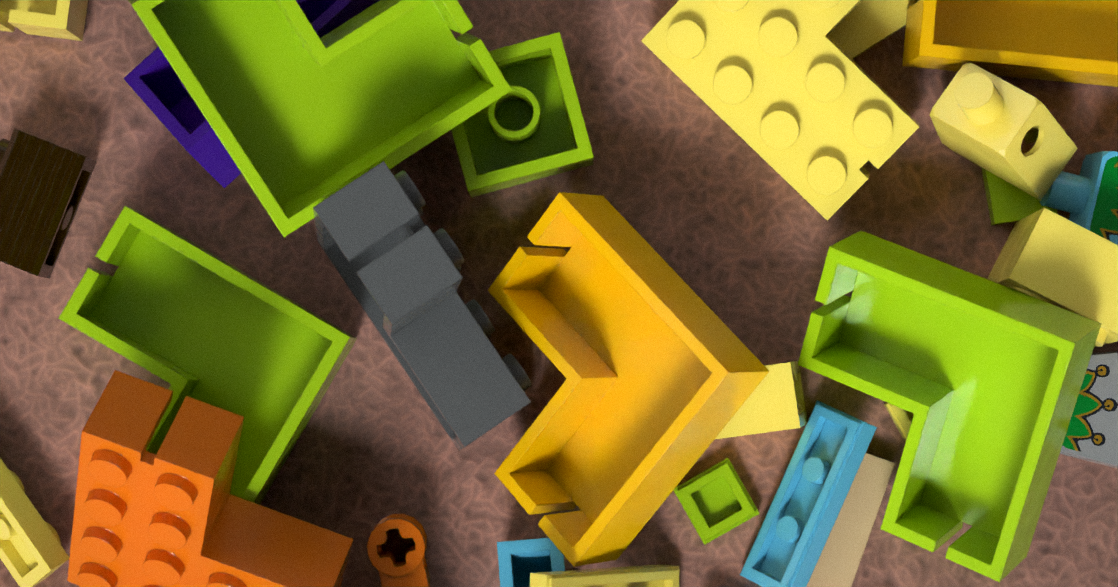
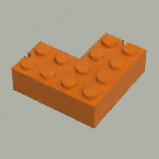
M114 371L82 430L68 582L74 583L79 587H341L353 543L352 538L230 494L244 416L186 396L157 454L146 451L172 400L173 391L120 371Z

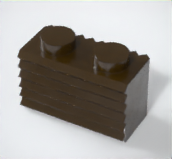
M14 129L10 141L4 138L0 140V262L30 274L50 279L97 163L96 161L17 129Z

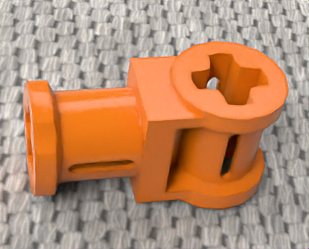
M404 513L391 514L382 518L374 527L367 542L368 556L372 565L379 572L382 587H430V576L425 558L427 535L422 524L414 517ZM390 529H399V534L402 538H413L415 542L414 545L408 547L405 560H397L393 551L383 552L380 546L389 538Z

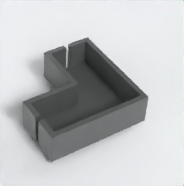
M383 161L313 207L317 240L458 451H460L528 405L531 401L524 391L531 387L532 383L522 366L511 353L501 358L488 338L495 332V328L478 302L473 298L464 304L458 295L457 290L463 278L459 273L462 270L460 265L465 260L451 237L443 228L434 233L431 232L429 227L420 218L424 214L422 207L426 203L414 182L404 170L394 176Z

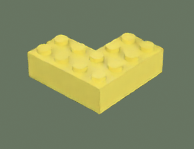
M679 0L641 40L827 221L869 179L870 173L862 166L869 160L879 169L920 127L919 123L828 36L862 0Z

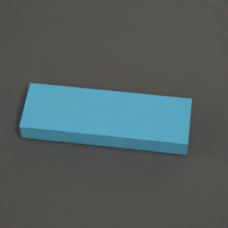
M818 400L816 401L740 573L741 576L761 587H807L877 429L876 426Z

